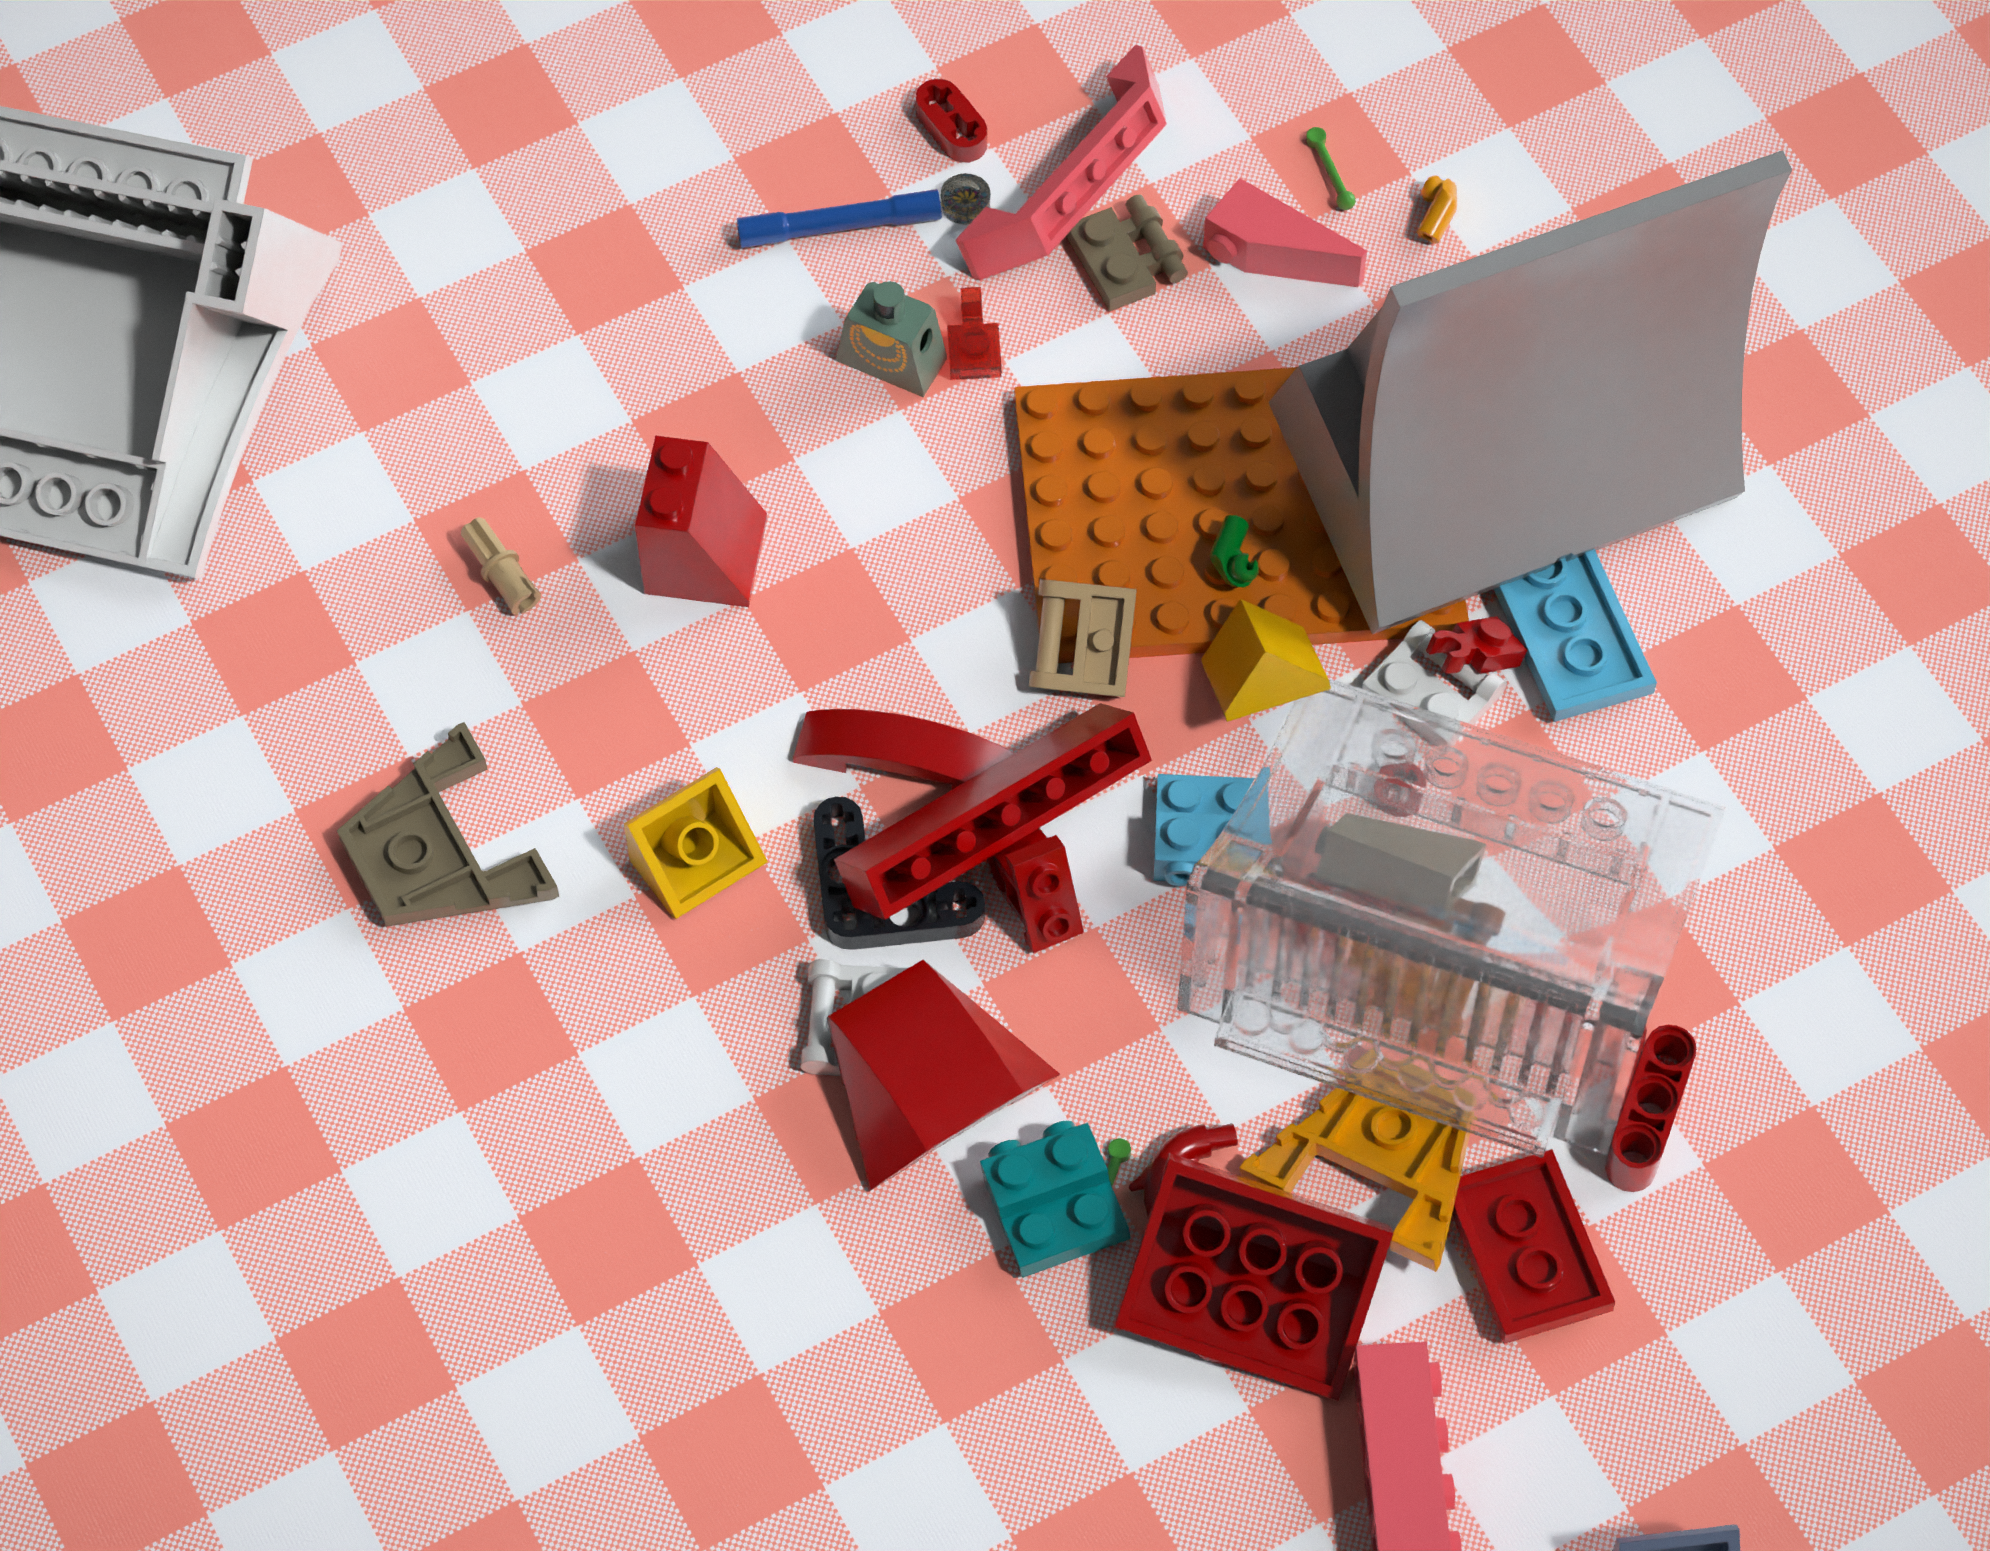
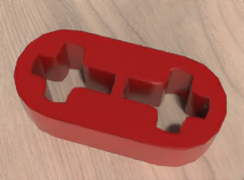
M931 79L919 86L916 91V116L946 155L952 160L961 163H970L980 159L988 149L987 124L959 88L951 81L945 79ZM934 100H935V101L937 102V103H934V104L929 105V102H931V101H934ZM947 103V113L940 107L941 104ZM957 128L964 135L963 137L957 138ZM974 136L973 140L968 141L967 138Z

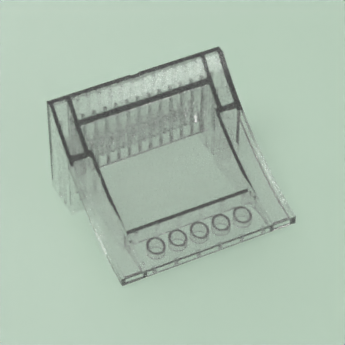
M1328 678L1331 689L1293 702L1269 753L1243 800L1213 845L1194 864L1186 885L1177 1010L1219 1024L1214 1040V1046L1500 1144L1543 1158L1557 1119L1553 1138L1607 1156L1647 1039L1661 988L1695 899L1726 807Z

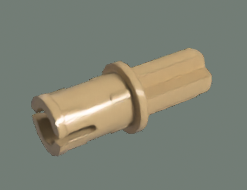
M475 518L470 523L464 525L461 529V536L483 566L481 577L496 587L510 611L514 615H518L519 612L523 614L536 606L541 599V593L522 570L518 563L520 559L517 552L506 550L484 518Z

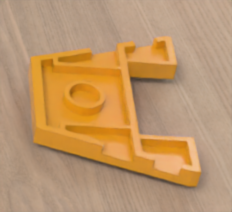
M1372 1059L1318 1102L1319 1109L1300 1124L1295 1125L1291 1123L1276 1135V1143L1258 1157L1253 1153L1239 1167L1241 1177L1291 1193L1314 1157L1320 1155L1413 1199V1202L1393 1231L1390 1250L1436 1272L1441 1265L1473 1124V1104Z

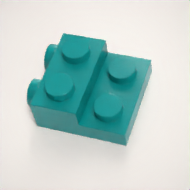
M1072 1121L1056 1122L1044 1130L1042 1139L1022 1146L1018 1140L1000 1142L990 1149L988 1153L989 1158L980 1160L985 1186L1022 1278L1131 1239L1129 1226L1109 1181L1108 1169L1088 1122L1076 1127Z

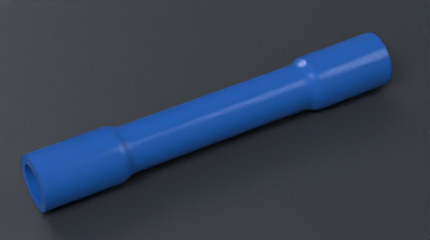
M938 189L893 195L888 199L791 213L773 212L738 217L736 220L740 246L745 248L780 243L791 238L887 224L905 225L942 219Z

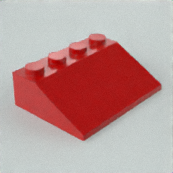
M1169 1153L1114 1327L1339 1401L1394 1233L1390 1225Z

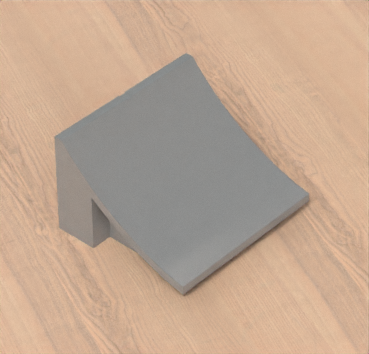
M1783 150L1391 286L1382 308L1347 349L1299 365L1268 403L1372 634L1493 590L1504 584L1525 578L1532 573L1535 574L1549 569L1561 559L1565 558L1566 561L1573 560L1595 549L1597 551L1733 500L1745 492L1742 445V388L1747 325L1753 286L1768 226L1779 195L1792 172V168Z

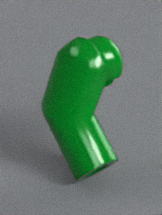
M1227 515L1222 522L1209 557L1226 584L1233 587H1246L1257 577L1259 572L1257 560L1249 562V554L1243 553L1240 550L1248 532L1249 524L1239 516Z

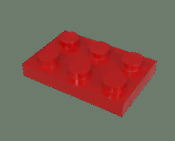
M1553 1149L1460 1176L1452 1216L1503 1344L1614 1310L1616 1301Z

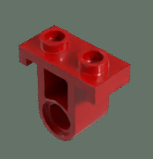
M1038 828L987 859L989 869L999 891L1025 926L1026 932L1023 933L1025 942L1033 953L1084 933L1066 849L1057 835L1047 838L1043 831Z

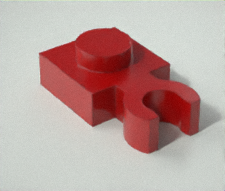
M1497 616L1456 623L1453 631H1437L1432 635L1426 649L1429 655L1436 653L1447 655L1441 669L1445 673L1450 674L1460 672L1466 664H1471L1479 674L1520 667L1528 651L1513 635L1510 628Z

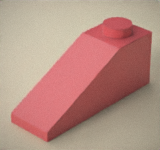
M1241 178L1236 181L1205 217L1203 249L1209 251L1219 262L1229 263L1245 273L1359 287L1364 281L1367 258L1366 249Z

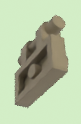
M1140 194L1134 195L1126 201L1125 206L1131 218L1120 222L1114 210L1110 207L1082 218L1065 236L1109 312L1156 294V281L1153 276L1165 272L1171 283H1178L1188 275V271L1182 262L1183 252L1177 242L1168 239L1162 229L1163 219L1154 206H1149ZM1145 238L1151 252L1140 256L1133 243Z

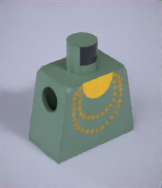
M886 281L880 284L869 282L845 318L836 361L924 398L947 360L936 311L929 304L905 295L902 286L896 282Z

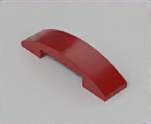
M823 709L806 711L793 755V763L842 773L847 772L849 764L952 784L953 790L1011 756L1014 752L975 734L912 716L873 710Z

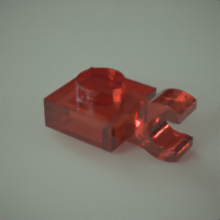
M981 287L960 288L962 325H947L950 380L1002 378L999 323H983Z

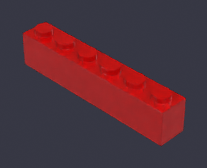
M1099 703L835 858L834 861L853 907L886 920L1151 762L1152 758L1134 712Z

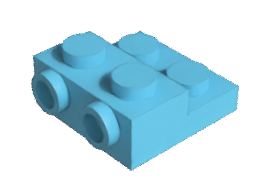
M1158 774L1153 881H1167L1171 885L1181 887L1191 886L1195 883H1217L1232 889H1244L1251 885L1264 886L1267 849V778Z

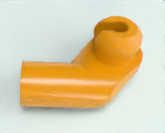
M1432 175L1428 177L1421 191L1423 200L1432 204L1416 233L1431 243L1439 244L1457 210V185L1449 178L1444 181L1439 176Z

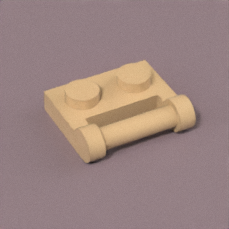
M1040 579L1038 595L1043 596L1036 671L1030 670L1028 687L1125 697L1137 589ZM1065 598L1081 600L1073 675L1057 673Z

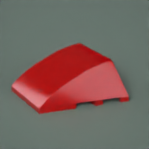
M924 959L827 1017L842 1083L846 1087L854 1120L855 1137L859 1141L866 1169L865 1178L869 1192L913 1166L921 1158L1006 1106L1016 1103L1060 1075L1051 1065Z

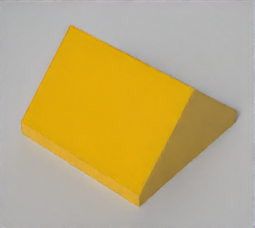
M1242 599L1239 600L1201 659L1203 669L1227 722L1331 689L1329 679L1304 627Z
M715 767L624 823L629 861L675 919L768 863L728 782L718 767Z

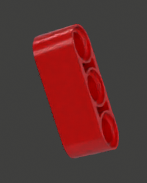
M1670 1024L1659 1026L1651 1031L1646 1039L1605 1164L1608 1179L1615 1187L1622 1191H1642L1650 1186L1656 1177L1697 1051L1694 1037L1680 1026ZM1662 1054L1670 1055L1679 1064L1666 1065L1660 1062L1656 1056ZM1645 1102L1653 1103L1659 1106L1663 1112L1658 1114L1648 1113L1639 1104ZM1635 1151L1643 1155L1647 1161L1634 1163L1627 1160L1622 1153Z

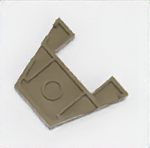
M465 722L456 725L449 731V739L432 754L427 751L413 763L414 770L393 788L388 785L337 830L341 845L386 927L549 901L559 897L558 887L536 848L487 871H482L442 800L439 792L488 770L486 759Z

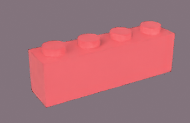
M1427 1341L1356 1345L1352 1372L1372 1551H1462L1459 1531H1449L1447 1510H1455V1486L1453 1475L1442 1473L1440 1454L1448 1453L1449 1438L1446 1418H1436L1434 1398L1442 1396V1377L1439 1362H1429Z

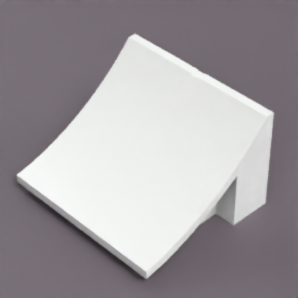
M0 106V536L202 579L227 496L253 427L302 322L328 277L339 263L343 245L341 241L266 208L244 204L253 158L229 151Z

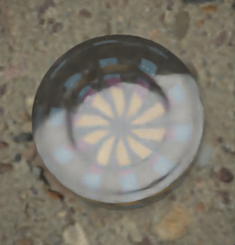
M969 173L950 177L944 182L940 191L941 210L950 221L969 225L985 207L991 208V190L988 183L983 178Z

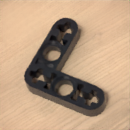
M838 796L828 798L818 805L814 812L813 822L824 924L827 937L835 946L846 950L960 939L972 936L981 929L985 921L984 896L975 885L961 881L948 882L911 904L921 914L919 920L913 925L899 926L893 923L889 917L886 920L880 918L881 928H874L873 915L854 908L844 883L832 880L828 874L830 869L836 865L835 858L866 841L861 809L853 800ZM843 817L846 845L835 846L832 818ZM955 902H964L966 909H968L967 917L956 918V913L953 910ZM936 903L937 922H930L929 904ZM844 914H854L857 921L855 929H845L843 923Z

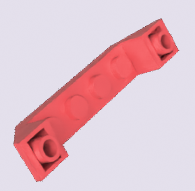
M1134 45L1106 76L1117 103L1015 214L985 207L955 239L973 278L982 280L1048 256L1167 125L1159 84L1143 46Z

